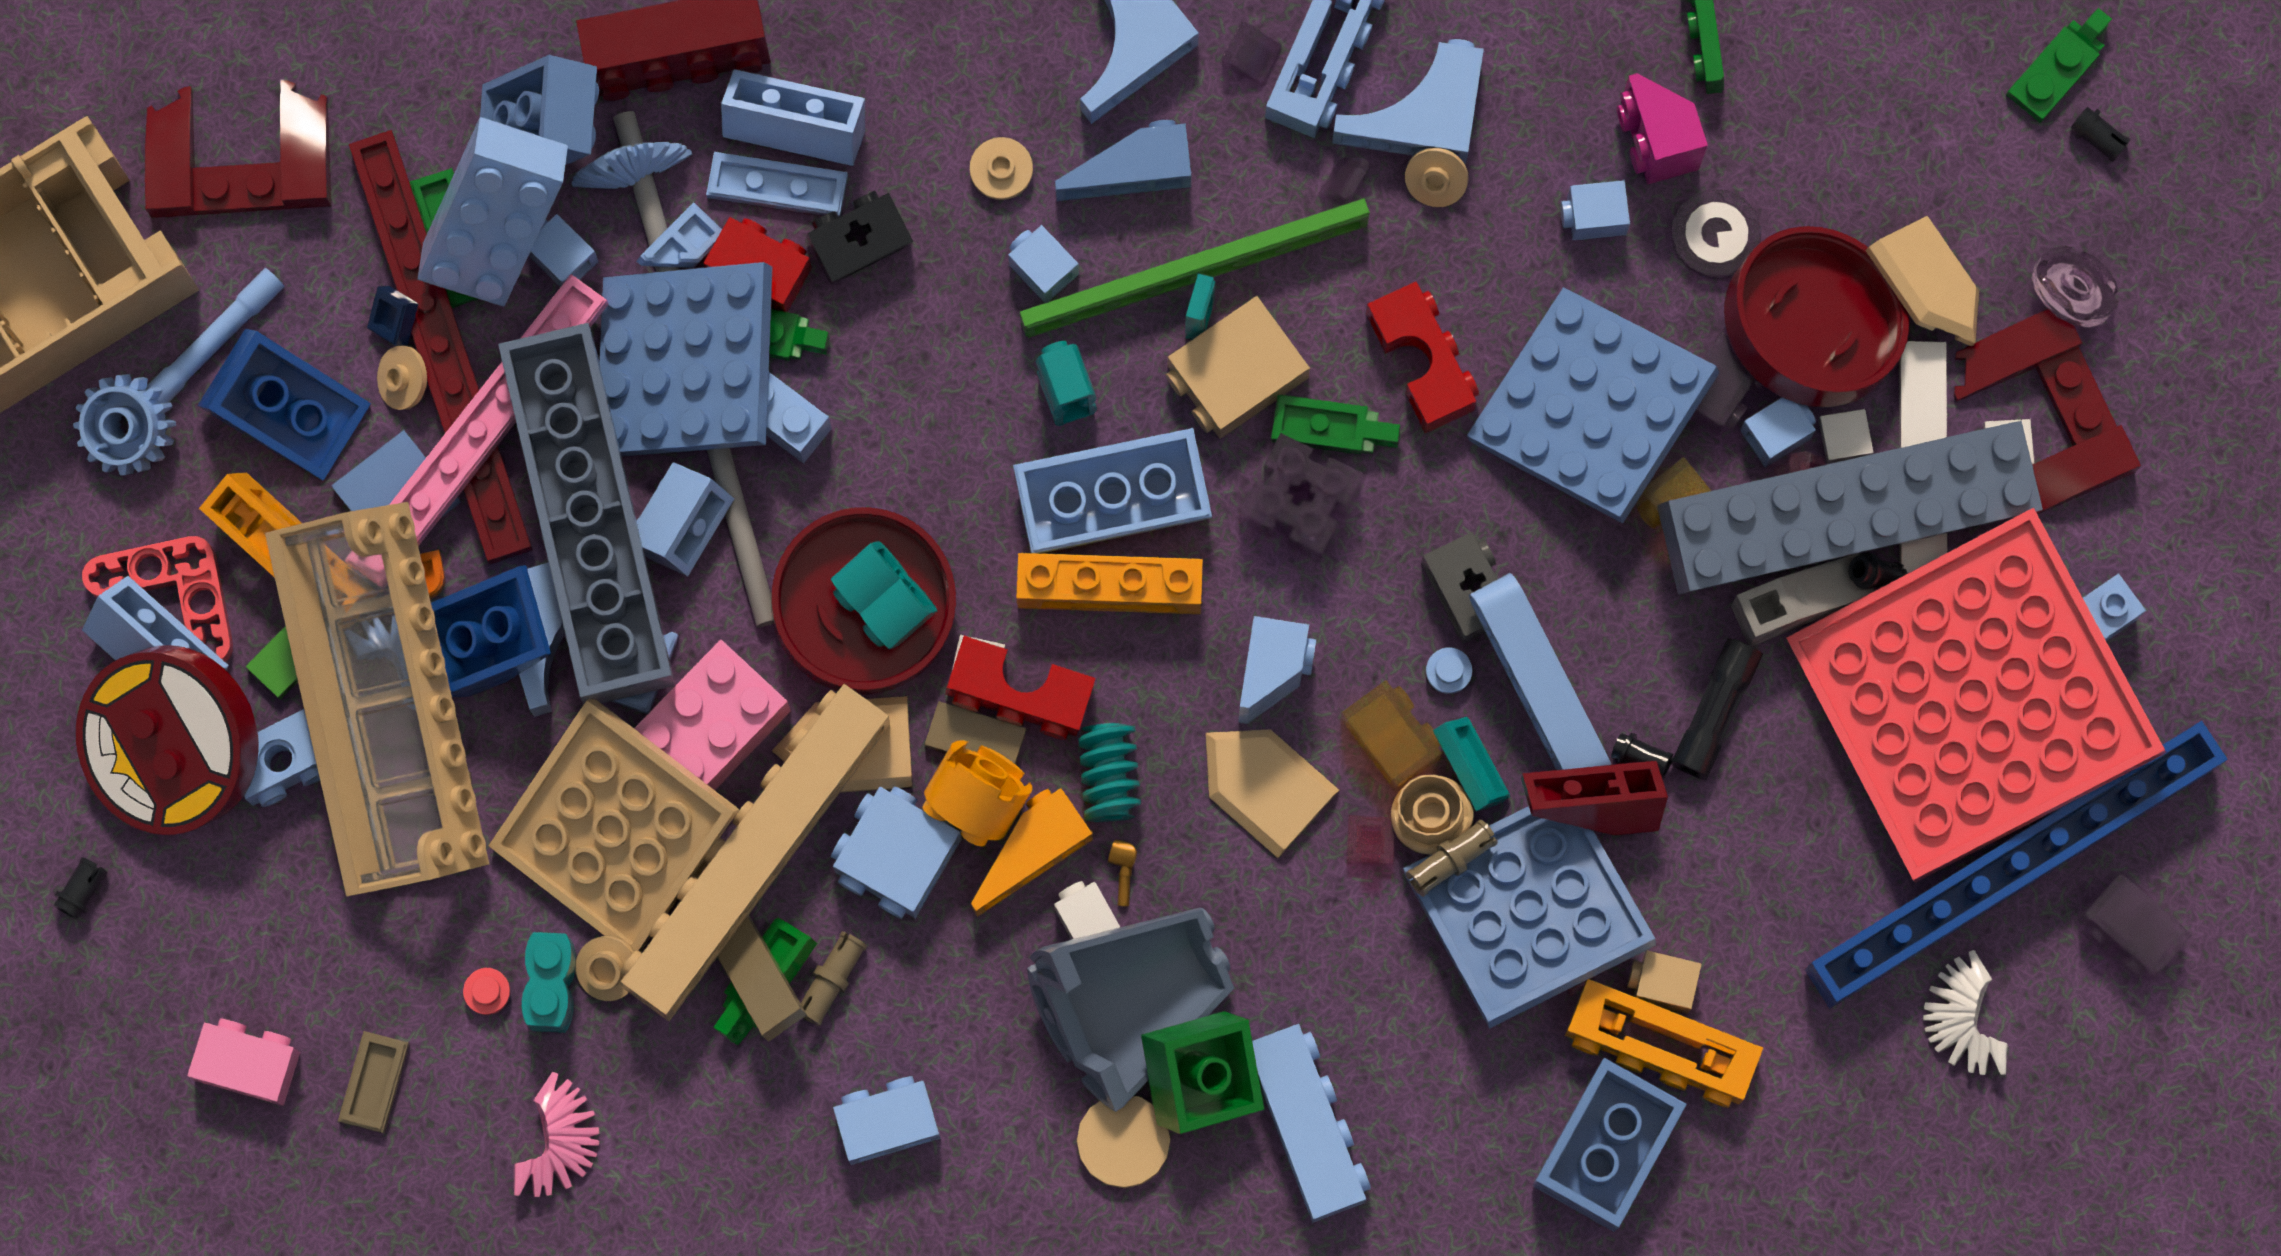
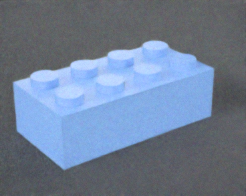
M480 117L424 239L417 280L504 307L563 184L568 145Z

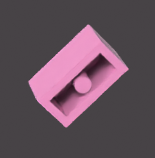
M220 1018L218 1026L204 1022L187 1076L200 1083L284 1106L300 1055L298 1050L289 1046L291 1038L269 1031H264L262 1038L245 1034L247 1026Z

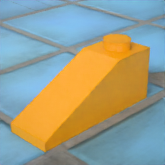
M1062 788L1054 793H1051L1049 789L1043 790L1026 803L1029 809L1021 815L971 902L972 909L977 917L1093 840L1092 832Z

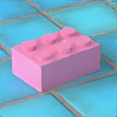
M720 639L634 729L712 789L716 790L791 712L788 701Z

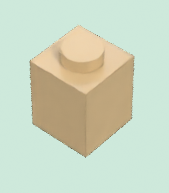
M1646 951L1642 962L1633 960L1627 987L1635 989L1634 997L1664 1009L1688 1014L1692 1009L1701 963Z

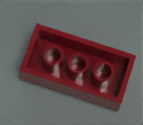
M678 0L576 20L583 61L585 64L597 66L596 82L599 86L598 97L603 96V99L606 101L624 99L630 95V90L647 87L649 92L666 91L674 87V82L691 79L696 84L708 83L716 80L718 73L733 71L734 69L754 74L762 70V65L771 63L758 0Z

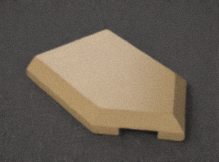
M1928 216L1879 239L1865 250L1916 325L1931 331L1935 328L1955 335V340L1969 346H1973L1976 343L1979 289Z
M907 696L866 699L889 715L890 726L841 792L878 790L879 787L892 789L894 786L900 789L913 788ZM815 702L772 750L782 761L786 762L792 752L788 750V746L802 727L809 730L818 719L819 715L815 711L820 702Z
M1271 729L1205 733L1209 798L1277 858L1286 851L1339 792L1337 787Z

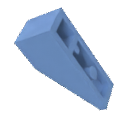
M1158 120L1151 122L1147 128L1138 129L1055 181L1056 200L1063 201L1191 187V168L1186 124H1176L1173 120Z

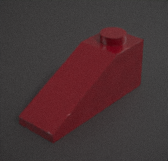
M1657 761L1522 773L1521 776L1532 816L1610 835L1659 831L1668 800Z

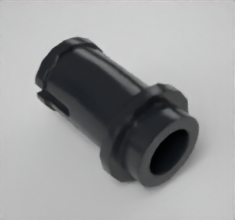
M2087 106L2070 128L2077 133L2075 138L2083 137L2113 162L2131 139L2125 137L2099 116L2101 112L2099 109L2093 111Z
M1866 552L1853 558L1849 565L1848 573L1850 579L1857 587L1870 589L1873 586L1882 588L1906 575L1907 570L1903 568L1904 565L1901 563L1880 560L1875 554Z
M1621 733L1613 747L1611 758L1617 760V764L1657 761L1662 779H1664L1671 766L1674 754L1667 753L1637 740V734L1631 733L1629 736Z
M81 857L79 860L80 863L62 892L56 891L54 894L57 900L53 906L76 920L81 913L87 914L89 909L85 906L103 877L108 873L104 868H97L96 863L84 857Z

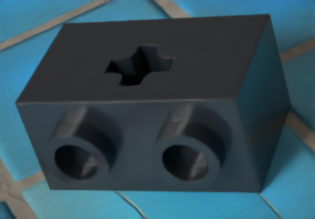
M872 191L851 202L855 210L839 218L836 212L832 211L811 222L814 230L807 233L806 238L831 285L912 245L913 239L889 193L879 197L876 191ZM855 224L858 229L867 227L870 233L864 239L866 245L860 247L857 241L847 242L846 237L851 231L850 225Z

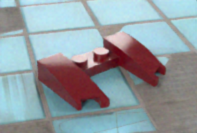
M281 80L280 162L195 168L192 87H184L177 92L181 98L158 111H155L152 105L147 107L145 137L146 211L151 218L332 206L327 96L321 94L317 101L295 93V83Z
M2058 305L2015 323L1976 342L1973 346H1968L1955 353V360H1965V386L1954 387L1956 402L2033 369L2037 370L2073 445L2032 464L2043 508L2042 511L2036 512L2037 515L2134 474L2141 466L2122 425H2116L2079 348L2082 341L2068 312L2062 310Z

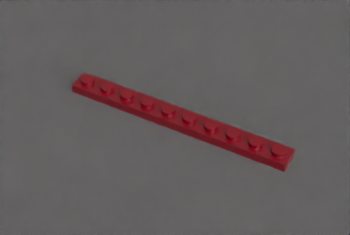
M392 130L350 143L349 147L397 291L419 303L411 333L417 351L425 363L427 381L444 432L446 433L480 389L446 289L417 280L422 246L427 232ZM497 446L464 488L487 561L490 565L533 550L499 446Z

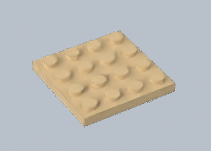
M588 699L489 844V847L601 934L619 938L626 942L634 952L636 950L641 952L651 938L649 932L655 922L663 913L668 914L677 901V895L682 886L692 875H695L707 854L722 836L739 809L599 701Z

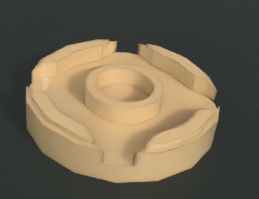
M1133 1096L1123 1108L1116 1112L1108 1108L1101 1101L1090 1107L1080 1122L1077 1145L1080 1160L1091 1176L1106 1185L1129 1188L1142 1185L1158 1174L1168 1156L1170 1136L1168 1129L1157 1125L1153 1104L1142 1097Z

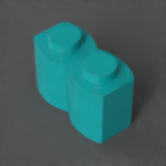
M1059 341L1041 349L1042 354L1035 361L1038 368L1036 374L1055 425L1062 426L1093 415L1097 411L1095 403L1097 397L1078 346L1076 344L1068 345L1067 341Z
M880 541L870 543L831 578L836 587L833 591L836 599L848 611L852 612L855 609L866 623L863 626L864 632L879 647L883 645L888 649L898 647L938 611L926 593L908 576L899 561Z
M533 932L528 940L525 950V966L530 979L522 995V1014L526 1025L532 1031L566 1033L571 1024L574 1003L569 985L576 972L577 955L572 940L565 933Z

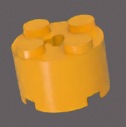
M958 740L951 744L924 791L926 801L922 808L930 817L939 821H948L959 828L962 837L968 842L983 847L988 840H1001L1006 836L1032 792L1031 782L1026 786L1023 785L1020 780L1025 773L1005 756L983 745L979 747L977 752L965 749L969 741Z

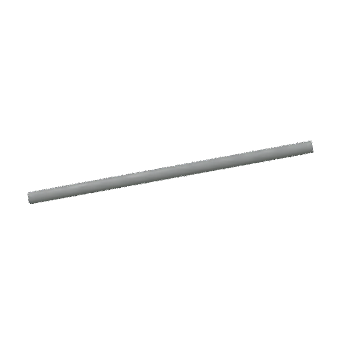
M627 111L613 117L621 147L643 143L635 112ZM652 174L645 175L644 178H640V181L635 182L632 186L649 247L667 229ZM655 266L656 272L679 270V267ZM730 448L707 450L715 482L734 498L725 517L756 627L761 628L773 624L771 592Z

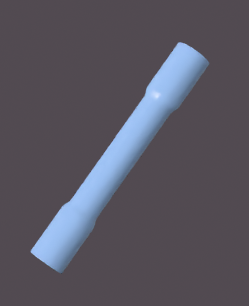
M264 268L237 295L236 300L170 366L164 368L147 385L146 390L160 387L163 391L157 400L160 404L169 403L184 388L185 383L252 316L257 315L285 287L282 282L267 268Z

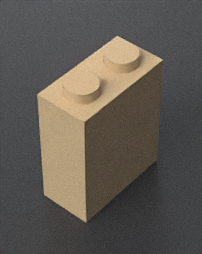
M1256 296L1169 355L1167 367L1170 372L1165 374L1171 387L1180 397L1187 393L1196 408L1192 410V414L1206 433L1213 429L1219 439H1221L1275 402L1278 395H1285L1307 380L1310 367L1258 296Z

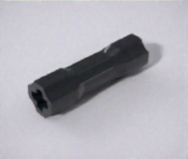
M1727 638L1693 720L1685 731L1671 763L1673 767L1698 779L1707 780L1722 747V740L1744 691L1750 685L1763 656V653L1758 649L1739 640Z

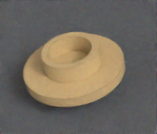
M998 137L987 140L972 155L970 161L972 182L979 192L991 199L1007 200L1014 198L1028 187L1032 179L1033 163L1031 156L1022 144L1013 139Z
M1427 148L1419 151L1410 159L1405 171V183L1411 195L1419 202L1432 207H1445L1457 202L1465 193L1468 185V171L1464 162L1453 152L1443 148Z
M395 346L389 349L382 357L378 367V389L381 397L390 407L398 410L411 409L420 402L426 389L427 371L421 355L409 346Z
M613 936L597 937L586 943L576 959V975L582 988L592 997L603 1001H614L626 996L629 992L624 990L621 984L625 976L620 972L628 958L634 953L633 949L623 940Z

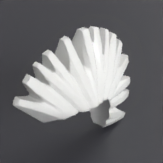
M1975 950L1969 952L1972 968H1969L1960 957H1957L1954 961L1960 972L1947 964L1946 968L1952 976L1950 977L1942 972L1938 975L1953 990L1934 986L1930 987L1929 991L1950 1003L1925 1002L1924 1009L1933 1012V1014L1923 1015V1020L1942 1022L1926 1027L1925 1032H1938L1928 1038L1930 1043L1942 1041L1935 1047L1938 1053L1956 1044L1948 1061L1950 1064L1955 1066L1968 1049V1072L1974 1073L1978 1063L1980 1075H1986L1989 1055L1991 1054L2000 1074L2006 1075L2008 1044L1992 1037H1986L1984 1034H1980L1977 1029L1982 999L1992 978Z

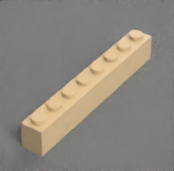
M843 684L837 693L830 690L825 695L815 711L819 715L818 719L809 730L802 727L789 744L788 750L792 753L782 767L775 764L768 771L760 784V787L765 790L754 804L747 801L741 807L732 822L737 826L726 841L719 838L717 843L711 848L705 858V861L709 864L700 877L697 878L692 875L682 886L677 895L681 902L670 916L667 913H663L655 922L649 932V936L653 939L643 953L636 950L622 967L620 973L625 976L621 981L624 990L667 1021L672 1019L890 726L888 714L847 685Z

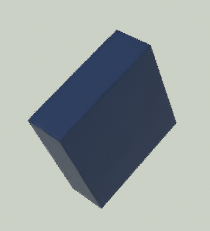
M378 286L367 329L395 346H407L419 303L390 286Z

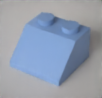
M1254 616L1239 709V723L1248 724L1300 686L1302 674L1311 675L1316 639L1307 638L1309 624Z

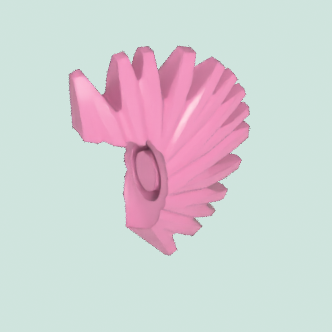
M555 1072L551 1073L533 1100L537 1105L541 1118L545 1150L542 1156L536 1159L532 1158L514 1165L515 1196H520L530 1175L534 1197H540L542 1186L546 1196L552 1195L553 1172L563 1187L568 1189L572 1185L565 1167L583 1177L586 1172L580 1166L591 1168L593 1165L584 1156H597V1153L581 1146H599V1140L589 1138L599 1134V1127H574L575 1124L594 1116L595 1113L594 1111L573 1113L587 1098L583 1096L574 1100L580 1091L578 1087L566 1095L573 1083L568 1079L555 1091L558 1074Z

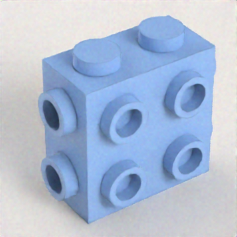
M894 786L891 792L879 787L874 796L867 793L861 801L854 818L860 821L851 836L844 833L837 842L831 854V858L836 860L833 868L835 873L841 876L838 883L844 888L859 896H862L866 890L881 899L878 906L886 912L900 919L907 913L916 919L961 842V832L956 830L955 826L948 821L936 820L926 814L925 811L916 807L915 804L918 800L906 791Z

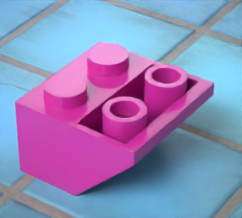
M1638 73L1629 75L1624 92L1620 93L1622 105L1617 106L1616 111L1622 131H1630L1635 147L1630 148V157L1635 172L1637 174L1644 172L1647 184L1699 170L1708 144L1695 104Z

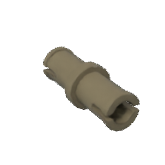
M1479 820L1473 827L1453 841H1443L1437 846L1436 853L1406 872L1407 878L1409 880L1412 879L1409 881L1411 886L1420 896L1424 897L1430 890L1451 875L1459 876L1467 870L1466 865L1498 844L1497 838L1492 837L1495 835L1492 829L1483 820Z
M842 931L840 933L838 941L823 966L817 965L813 975L816 978L800 1003L807 1014L803 1017L804 1020L816 1026H821L823 1018L839 991L844 993L849 983L846 979L862 952L866 950L867 945L851 934L848 936L846 932Z

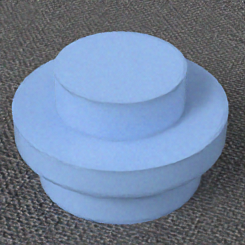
M1442 648L1429 658L1426 666V676L1428 682L1435 690L1444 694H1454L1463 690L1470 682L1472 665L1467 655L1456 648Z

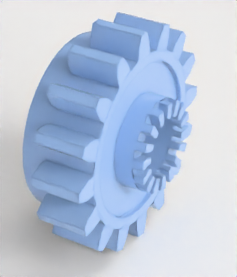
M130 374L116 375L115 380L112 377L102 378L99 380L100 389L97 387L86 389L85 394L88 400L86 403L77 404L76 409L81 413L79 421L73 423V427L79 430L81 436L77 444L79 447L85 446L89 451L87 458L89 462H103L102 471L104 472L114 471L117 467L120 475L133 474L134 469L137 472L147 471L151 469L150 461L157 462L165 458L159 447L173 445L174 440L165 435L166 429L176 426V421L165 418V413L173 406L171 403H159L157 399L163 391L160 387L146 390L148 379L145 377L134 378L133 381ZM123 415L129 424L127 434L123 433V430L120 429L121 423L119 421H121L122 418L120 417Z

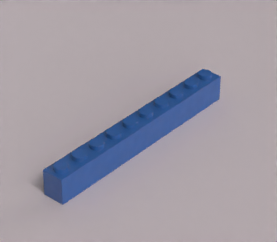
M2203 721L2163 744L2166 753L2061 807L1811 962L1805 969V972L1829 1009L2219 768L2228 759Z

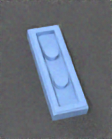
M714 152L706 195L707 198L821 216L835 211L839 218L842 213L848 173Z

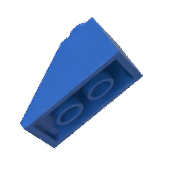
M245 329L197 406L324 481L371 403L258 331Z
M526 565L518 566L431 603L435 614V624L442 654L445 659V668L452 697H469L506 683L551 655Z

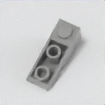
M1859 554L1843 557L1786 575L1738 594L1731 608L1747 644L1750 646L1757 645L1826 617L1874 592L1873 587L1870 589L1857 587L1849 577V565L1853 558L1859 556Z

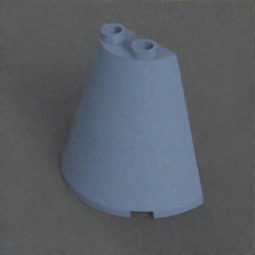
M1195 908L1044 946L1030 956L1033 963L1035 962V964L1027 968L1031 993L1051 1039L1067 1063L1073 1060L1075 1067L1087 1074L1081 1079L1085 1087L1098 1100L1115 1112L1123 1108L1149 1080L1141 1034L1209 1016L1234 989L1228 971L1231 969L1228 958L1220 948H1212L1210 939L1214 937L1212 932L1215 931V926L1210 915L1203 908Z

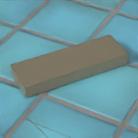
M748 915L718 955V959L761 1035L769 1042L807 1014L753 920Z

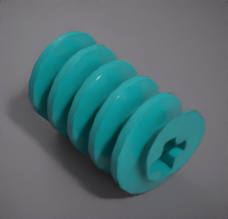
M1104 723L1083 727L1081 730L1088 733L1078 738L1079 747L1089 750V752L1080 756V765L1091 770L1081 775V782L1093 788L1086 790L1082 795L1084 802L1095 805L1084 811V819L1089 822H1108L1135 818V816L1129 814V809L1141 805V799L1127 796V791L1139 787L1140 783L1137 780L1126 778V773L1137 769L1138 763L1125 760L1124 755L1137 750V745L1123 741L1124 736L1135 732V726Z

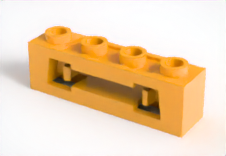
M247 472L227 474L199 508L274 578L265 533L302 524ZM325 544L337 602L339 605L345 606L346 613L355 603L375 599L379 593ZM362 614L344 618L342 621L343 629L350 628Z
M1018 553L1017 607L1024 609L1201 614L1203 559Z
M1590 979L1584 984L1565 1036L1574 1039L1571 1046L1579 1051L1593 1056H1598L1600 1050L1617 1056L1615 1064L1636 1073H1642L1644 1067L1661 1074L1659 1081L1663 1084L1683 1091L1686 1090L1687 1084L1705 1091L1703 1099L1725 1108H1729L1731 1102L1740 1104L1744 1100L1763 1047ZM1606 1005L1631 1015L1630 1022L1698 1049L1707 1045L1728 1053L1732 1057L1731 1059L1709 1049L1708 1053H1705L1700 1068L1706 1071L1711 1070L1721 1075L1720 1078L1697 1070V1063L1629 1036H1625L1621 1040L1599 1031L1598 1029L1601 1027L1609 1030L1614 1035H1618L1626 1019L1625 1015L1621 1013L1615 1014L1603 1009V1007Z

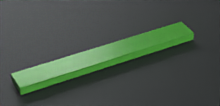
M1365 198L1020 311V320L1025 336H1028V338L1194 284L1196 283L1198 273L1215 277L1367 227L1370 212Z

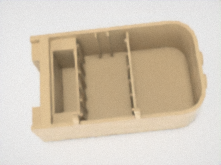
M88 116L80 119L25 154L17 155L11 159L12 162L0 168V413L199 291V288L163 233L159 231L144 240L114 193L115 189L130 180Z

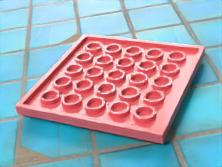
M2034 508L1786 637L1915 883L2166 753Z

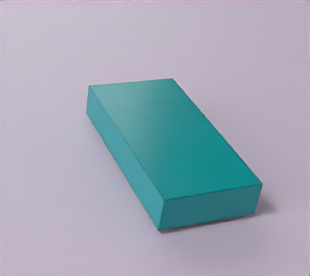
M1198 273L1186 313V339L1193 340L1207 329L1215 298V281L1213 277Z
M1468 717L1445 722L1433 730L1476 811L1496 806L1510 798L1508 789Z

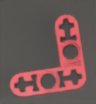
M188 536L109 553L92 558L85 565L82 571V581L85 588L95 597H98L124 579L123 576L111 578L109 580V587L103 589L98 582H93V577L100 575L99 568L106 566L111 573L124 571L121 562L128 560L127 571L130 578L145 591L177 585L185 627L206 644L204 628L200 626L194 630V623H210L219 618V625L210 624L214 638L217 641H223V646L216 648V654L224 662L230 659L233 652V641L217 557L214 549L205 539L198 536ZM192 547H196L200 553H206V558L199 560V568L192 569L189 563H179L174 565L178 573L171 575V563L166 552L173 551L172 556L176 560L188 557L190 555L189 549ZM148 556L157 557L162 563L160 574L152 580H144L137 573L139 563ZM202 590L212 592L215 596L213 609L205 614L193 612L191 608L192 597Z

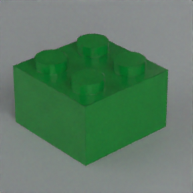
M1223 1011L1141 1034L1157 1125L1182 1134L1264 1110L1249 1019Z

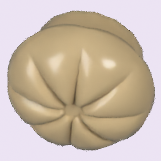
M1421 775L1410 780L1398 792L1391 807V824L1396 836L1406 847L1421 854L1433 855L1437 852V846L1443 841L1451 842L1470 829L1474 819L1473 805L1464 788L1454 780L1438 775Z

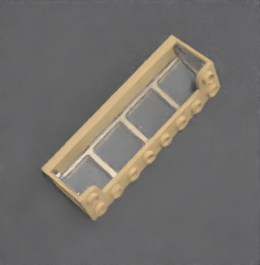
M404 502L345 512L265 533L346 897L431 880L489 865L486 842L480 825L476 798L472 789L465 758V749L461 740L455 704L450 691L445 659L440 646L435 624V614L431 606L425 570L420 557L409 503Z

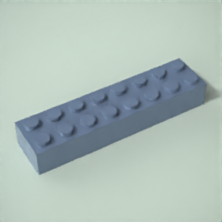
M589 323L498 344L576 682L583 704L588 699L597 700L602 704L676 686Z
M2022 420L1669 500L1657 505L1678 595L2015 518L2032 508L2036 512L2043 510Z

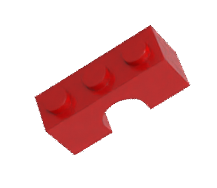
M1417 281L1368 303L1366 316L1385 354L1403 346H1411L1421 350L1429 360L1430 369L1421 378L1408 383L1405 392L1424 433H1428L1473 412L1476 405L1475 397L1479 395L1477 384L1468 370L1462 373L1455 359L1459 355L1457 344L1448 330L1442 333L1435 317L1439 316V310L1429 291L1422 293Z
M965 635L963 636L945 695L954 697L952 704L978 712L980 706L997 711V719L1017 726H1022L1024 720L1041 725V733L1056 739L1066 740L1068 734L1077 737L1096 678L1052 664L1047 680L1039 689L1033 692H1019L1011 688L1003 676V664L1008 649Z

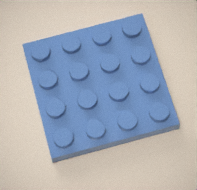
M765 262L603 277L602 297L608 301V306L601 315L599 363L621 457L766 445L772 266Z
M1563 287L1467 434L1469 441L1487 452L1623 523L1719 375V370L1716 365Z
M1529 806L1489 825L1495 834L1492 837L1497 838L1498 844L1466 865L1467 870L1459 876L1451 875L1430 890L1424 897L1420 896L1411 886L1489 1029L1656 946L1654 935L1594 831L1532 816ZM1429 855L1403 868L1404 875L1409 884V881H1411L1412 879L1409 880L1407 878L1406 872L1410 869L1415 868L1417 865H1419L1432 855Z

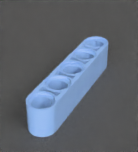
M1508 573L1469 594L1472 607L1556 770L1611 765L1590 720L1516 578L1511 573Z

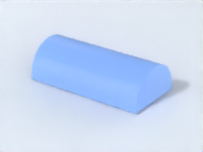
M1193 428L1013 465L1031 553L1042 554L1212 518Z

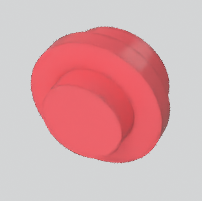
M482 968L474 971L467 978L463 988V996L465 1002L473 1011L482 1015H491L501 1011L508 1003L510 985L507 978L498 970Z

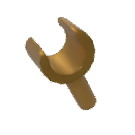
M1114 840L1108 863L1121 866L1118 885V906H1129L1130 876H1132L1137 851L1131 843Z

